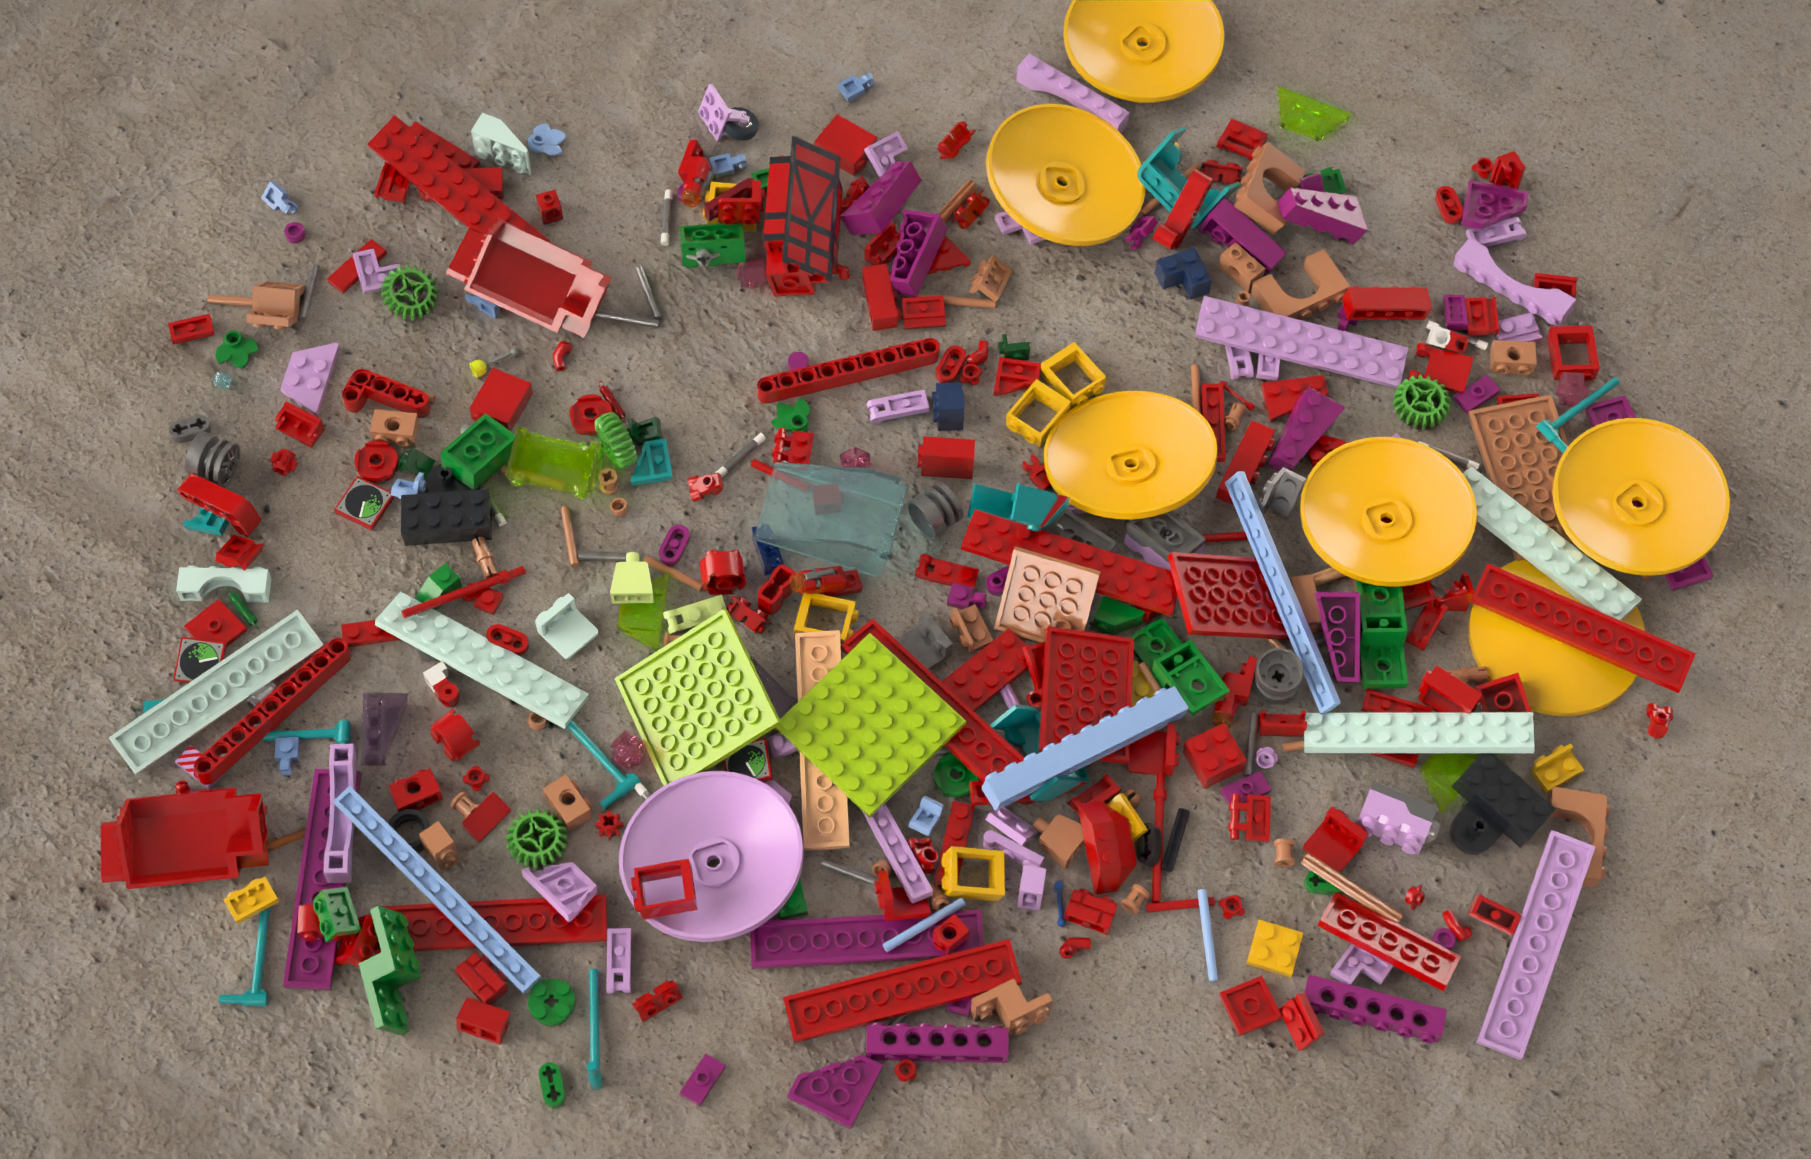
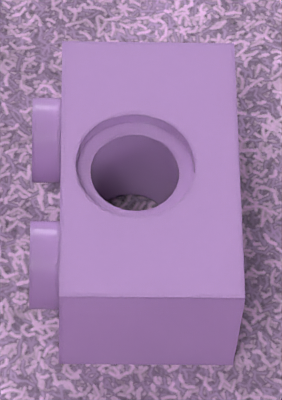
M1037 864L1023 865L1017 907L1040 911L1046 875L1045 868Z

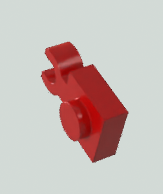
M1032 454L1030 460L1034 464L1028 465L1023 461L1022 468L1024 471L1031 473L1029 474V479L1040 490L1047 491L1052 485L1046 475L1045 464L1040 465L1038 458Z
M486 588L462 598L467 602L474 601L475 608L495 615L504 599V595L491 588Z

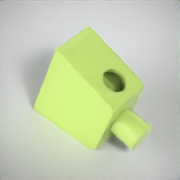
M636 552L627 553L626 562L616 563L610 590L612 604L654 603L648 563L639 562V554Z

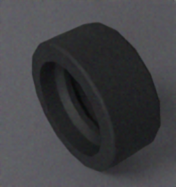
M405 809L397 812L388 823L395 831L406 821L419 822L423 827V831L431 826L426 815L414 809ZM420 838L413 843H408L417 853L424 850Z

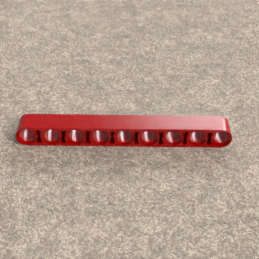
M925 338L765 376L757 382L758 399L762 403L769 404L932 365L939 359L940 345L934 338Z
M339 637L330 640L205 751L193 765L200 783L209 785L218 780L269 732L275 729L342 669L351 658L346 640Z

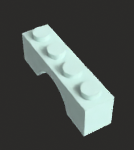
M179 567L176 592L180 601H203L206 595L213 589L221 586H231L243 593L246 602L269 603L272 579L268 569L262 567H254L245 571L241 567Z

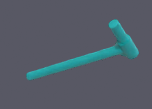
M1617 377L1612 378L1555 421L1551 422L1544 419L1536 428L1564 454L1568 446L1559 437L1558 428L1619 385V379Z
M340 720L334 726V729L271 731L261 741L276 740V738L299 737V739L334 738L338 744H350L351 722Z
M573 720L570 721L566 727L617 779L616 790L599 803L606 810L620 797H624L632 791L635 785L641 783V781L634 773L624 775Z
M270 907L260 912L252 989H248L243 995L220 994L219 1004H242L243 1006L268 1005V993L261 989Z
M590 969V1062L587 1064L590 1085L593 1089L597 1090L603 1086V1079L600 1073L598 969Z

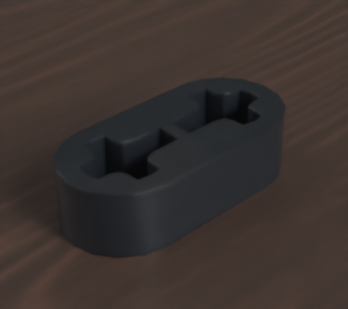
M1145 823L1144 825L1148 830L1138 838L1137 856L1141 863L1148 867H1153L1161 858V831L1155 825Z

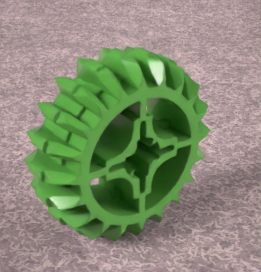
M406 264L404 270L398 266L396 272L393 270L389 272L390 277L385 276V283L381 286V289L384 290L381 292V297L385 298L383 304L389 305V312L395 310V317L403 314V320L410 316V319L413 321L415 320V315L421 319L423 318V313L428 315L430 308L433 309L435 307L434 302L438 300L436 295L438 287H434L436 280H430L431 273L424 275V268L418 271L416 265L413 266V269H409L408 264ZM401 281L402 289L393 294V287ZM406 289L410 290V293L413 291V295L407 294ZM423 291H426V299L419 304L418 296Z
M1421 374L1418 376V379L1412 375L1409 380L1405 379L1402 384L1397 386L1393 396V407H1396L1395 414H1400V420H1406V426L1412 423L1414 429L1417 426H1421L1422 430L1426 428V425L1431 429L1435 424L1439 426L1442 420L1446 419L1447 413H1449L1451 408V398L1448 397L1449 390H1444V384L1438 385V379L1431 381L1430 375L1426 379H1423ZM1407 395H1408V397L1410 398V401H1411V404H1410V405H1409V404L1407 403V401H1406V396H1407ZM1434 399L1438 405L1437 409L1434 407V403L1432 402V400Z
M610 412L595 419L594 426L597 436L613 465L618 469L632 466L637 460V452L629 432H627L619 417L615 413Z
M539 808L533 814L528 809V815L526 816L520 813V820L513 819V826H508V833L510 834L506 835V841L509 842L507 843V849L511 851V857L516 858L518 864L524 862L526 868L533 864L536 870L538 864H542L543 867L547 866L548 861L555 864L554 857L561 858V851H566L567 849L565 843L568 842V836H566L568 831L566 827H563V820H557L558 816L556 813L550 816L548 809L543 814ZM538 825H544L549 828H540ZM530 827L529 832L520 838L521 834ZM534 832H536L537 836L540 837V845H538L537 841H535ZM552 840H554L553 844L548 849L544 850L545 846L548 843H551ZM534 849L537 851V853L529 852L526 850Z

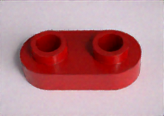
M1449 186L1440 187L1436 192L1435 202L1445 222L1457 224L1462 220L1463 208L1457 193Z
M954 345L945 351L936 368V379L940 383H952L956 380L966 361V352L962 347Z
M492 625L486 632L489 642L518 656L525 654L529 649L528 638L525 634L504 625ZM496 636L502 637L500 640L494 639ZM516 644L522 645L520 648L514 647Z

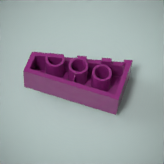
M898 161L892 164L840 216L851 235L883 232L922 181L911 161Z
M1290 188L1277 202L1282 219L1303 227L1310 225L1315 231L1332 233V237L1337 239L1341 237L1346 238L1348 243L1355 244L1368 231L1357 196Z
M1226 198L1210 212L1198 229L1202 234L1207 232L1213 236L1211 240L1216 244L1221 242L1229 248L1236 242L1265 268L1264 276L1286 254L1281 245L1270 239L1264 230L1259 229L1248 216L1243 215Z
M904 209V220L900 226L901 236L896 246L898 251L897 256L894 258L890 281L898 294L917 297L948 228L939 214Z
M1308 387L1300 394L1267 465L1278 471L1283 467L1291 470L1346 407Z
M1315 592L1314 597L1335 683H1359L1360 593Z

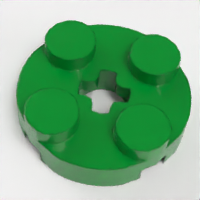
M952 753L944 755L934 769L935 785L945 797H964L970 794L969 783L979 780ZM953 771H957L958 774L962 773L963 775L960 776V779H955L951 777L953 775Z
M546 979L534 984L528 997V1008L532 1017L539 1021L540 1024L549 1027L558 1026L566 1022V1019L573 1014L576 1006L575 996L569 984L558 979ZM551 997L558 1000V1003H555L553 1008H549V1004H545Z

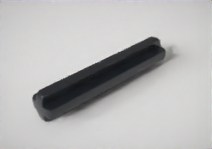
M1178 809L1162 862V870L1172 872L1190 814V811L1187 809Z

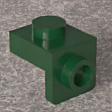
M1002 334L1001 342H998L999 355L1003 354L1004 358L1029 360V342L1008 344L1007 335Z
M653 417L639 423L632 418L627 420V432H629L632 441L639 446L644 445L646 441L662 439L659 418Z
M413 447L408 452L404 451L398 460L400 465L397 470L402 472L406 469L415 476L419 472L424 473L423 480H425L435 460Z

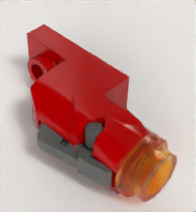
M689 140L678 170V174L684 183L681 202L687 207H696L702 201L714 177L712 167L707 158H704V151L697 140Z
M841 565L796 572L795 575L790 577L791 590L793 593L798 592V594L819 593L835 597L860 593L863 590L857 569L843 571Z
M1249 656L1247 664L1242 663L1240 674L1226 672L1221 680L1230 691L1227 696L1212 704L1211 713L1214 726L1225 723L1226 727L1230 728V725L1234 722V716L1239 705H1247L1257 662L1256 657Z

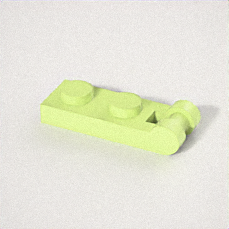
M722 595L666 611L663 613V616L668 621L669 634L698 626L721 610L727 609ZM681 615L684 623L678 624L675 616Z

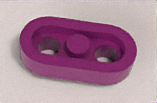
M674 525L669 529L659 549V558L663 564L673 566L680 561L690 541V533L687 527L684 525ZM678 536L682 537L681 540H677L675 538ZM669 554L674 555L672 558L667 557Z
M1010 565L987 577L986 590L988 593L994 596L1003 595ZM995 580H998V581H1000L1001 583H1000V584H995L994 581H995Z

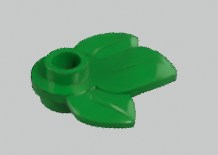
M229 331L225 334L223 344L216 350V360L218 364L230 361L235 367L244 368L249 361V354L258 351L257 344L253 339L245 338L238 331Z
M798 399L794 407L777 403V418L771 421V424L777 430L779 428H785L786 431L806 432L808 430L810 408L804 399Z

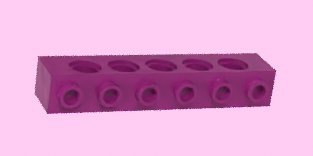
M1308 975L1304 992L1315 1014H1326L1335 1020H1350L1358 1026H1373L1381 1032H1387L1388 1030L1397 1032L1399 1036L1410 1038L1411 1036L1420 1038L1422 1042L1429 1044L1438 1043L1442 1037L1447 1009ZM1321 996H1329L1333 1002L1327 1003L1323 1001ZM1344 1002H1352L1355 1008L1350 1009L1346 1007ZM1367 1008H1375L1378 1014H1371ZM1391 1013L1400 1015L1401 1020H1394L1391 1017ZM1414 1019L1422 1020L1424 1026L1416 1025Z
M873 1023L871 1026L867 1025L866 1057L872 1060L901 1061L908 1059L911 1061L1007 1063L1009 1029L1003 1028L1000 1025L980 1028L978 1025L956 1027L953 1024H945L942 1027H932L931 1024L909 1026L905 1023H898L895 1026H885L884 1023ZM887 1037H892L896 1042L888 1045L883 1040ZM910 1038H916L919 1040L920 1043L917 1045H910L907 1042V1040ZM939 1038L943 1041V1044L935 1046L931 1043V1040ZM964 1039L967 1044L965 1046H958L954 1041ZM986 1039L990 1042V1045L983 1047L978 1041Z

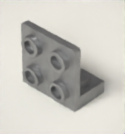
M1284 467L1279 473L1275 472L1271 480H1268L1264 486L1263 492L1265 494L1263 498H1260L1258 501L1262 515H1264L1268 508H1271L1289 517L1306 478Z
M927 611L919 615V625L897 639L928 670L952 655L953 643Z

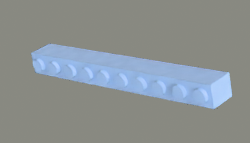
M1175 686L1168 690L1162 688L1155 693L1154 697H1144L1131 708L1126 706L1113 717L1108 715L1101 719L1099 724L1095 726L1090 724L1075 736L1073 734L1067 735L1057 745L1054 743L1047 745L1042 750L1043 752L1038 754L1035 752L1031 753L1023 759L1024 761L1018 764L1013 762L1006 766L1004 771L1000 773L995 771L985 778L981 789L994 810L997 811L1037 791L1055 776H1067L1167 726V723L1171 724L1183 718L1189 708Z

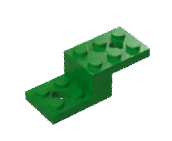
M1355 580L1356 592L1360 593V672L1362 689L1407 688L1408 678L1403 647L1407 635V624L1402 586H1378ZM1376 593H1381V594H1383L1386 598L1383 599V600H1380V599H1377V598L1374 596V594H1376ZM1385 664L1389 669L1381 670L1377 665Z
M1162 617L1128 637L1134 638V655L1140 663H1146L1162 688L1168 690L1174 686L1176 687L1189 708L1188 712L1192 716L1229 694L1230 690L1191 639L1182 644ZM1156 642L1160 643L1163 648L1156 651L1150 645ZM1200 682L1203 684L1204 689L1195 690L1192 684Z
M376 906L370 909L382 952L359 963L376 1029L404 1035L410 1031L408 1017L402 1005V995L398 988L421 977L419 972L420 964L414 954V943L409 936L408 921L404 914Z

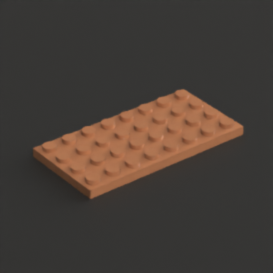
M1552 395L1470 410L1468 417L1489 480L1580 550L1561 526L1553 503V480L1563 453L1536 428L1544 419L1553 422L1559 418ZM1561 426L1558 428L1559 437L1569 447L1563 427ZM1512 549L1515 560H1525V558Z

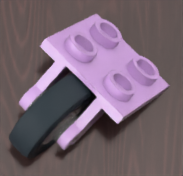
M708 85L698 113L716 141H721L722 135H729L734 139L743 141L752 139L759 128V121L755 114L741 107L728 108L714 85Z

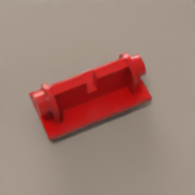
M964 121L957 122L950 131L953 139L950 134H947L938 144L937 150L942 154L939 158L952 159L956 157L962 146L971 140V136L976 130H968V125Z
M1216 160L1202 162L1201 168H1205V170H1201V172L1212 177L1214 182H1218L1219 175H1223L1222 183L1234 184L1241 182V175H1238V173H1242L1243 167H1239V164L1227 163V165L1218 164L1219 162Z
M863 176L859 180L856 179L851 182L846 196L850 198L843 199L841 215L870 188Z
M983 189L978 194L973 192L967 198L968 204L965 207L961 205L953 213L956 217L951 223L957 220L961 229L970 227L978 218L973 211L979 216L989 206L990 200L986 196L983 197L981 195L984 191Z
M731 596L735 602H730L726 607L729 615L740 622L747 616L748 618L744 625L755 634H762L765 631V623L772 624L767 620L768 615L759 608L755 611L749 607L751 602L742 596L739 599Z
M666 980L653 989L655 995L652 996L650 992H647L635 999L632 1006L636 1012L638 1011L642 1022L683 998L676 982Z

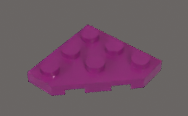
M1468 180L1461 226L1484 229L1525 212L1528 205L1529 192Z
M859 1055L845 1062H837L810 1073L799 1074L787 1098L851 1129L883 1069V1064L864 1055Z

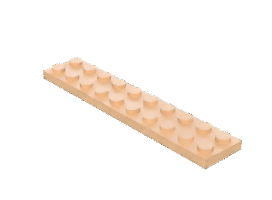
M840 630L795 633L798 701L842 660ZM800 752L804 851L850 848L848 797Z

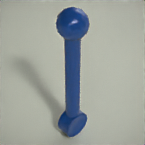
M1056 881L1054 889L1057 890L1059 914L1057 925L1063 927L1066 924V920L1063 918L1061 890L1063 889V883Z

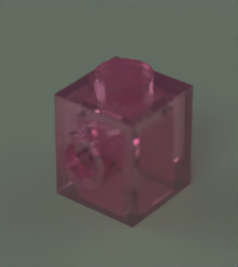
M765 258L745 259L746 262L739 263V268H736L735 271L736 279L740 280L741 288L753 289L758 286H766Z

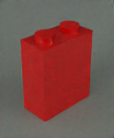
M837 114L815 139L814 145L840 156V168L855 176L859 170L862 171L869 159L864 149L876 143L877 136Z
M492 368L469 408L471 418L476 422L484 414H487L509 431H512L533 395L531 383Z
M923 436V444L918 445L917 468H921V476L973 479L975 440Z

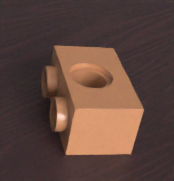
M1236 242L1220 256L1218 268L1248 293L1251 291L1253 281L1264 276L1265 268Z
M1493 340L1489 350L1490 373L1501 375L1510 373L1522 376L1533 374L1537 364L1535 342Z
M374 409L370 428L372 441L380 440L388 444H397L401 447L415 446L420 425L417 413Z
M565 774L544 787L543 793L558 818L563 820L564 826L570 832L592 818L590 811L592 805L587 797H581L579 794L580 788L574 779L570 781ZM568 799L574 800V803L570 805L564 804Z
M439 821L419 834L424 851L439 871L449 869L455 865L459 857L454 841Z

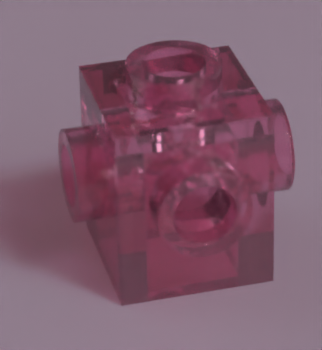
M1563 372L1556 385V397H1559L1560 405L1574 407L1588 396V386L1584 382V373Z
M853 447L840 454V477L856 484L871 476L870 453Z
M626 730L610 745L613 762L619 767L624 766L629 771L634 766L639 765L644 758L642 741L638 737L632 736Z

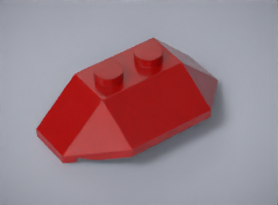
M1101 801L1078 804L1094 895L1116 892L1137 865L1129 819Z

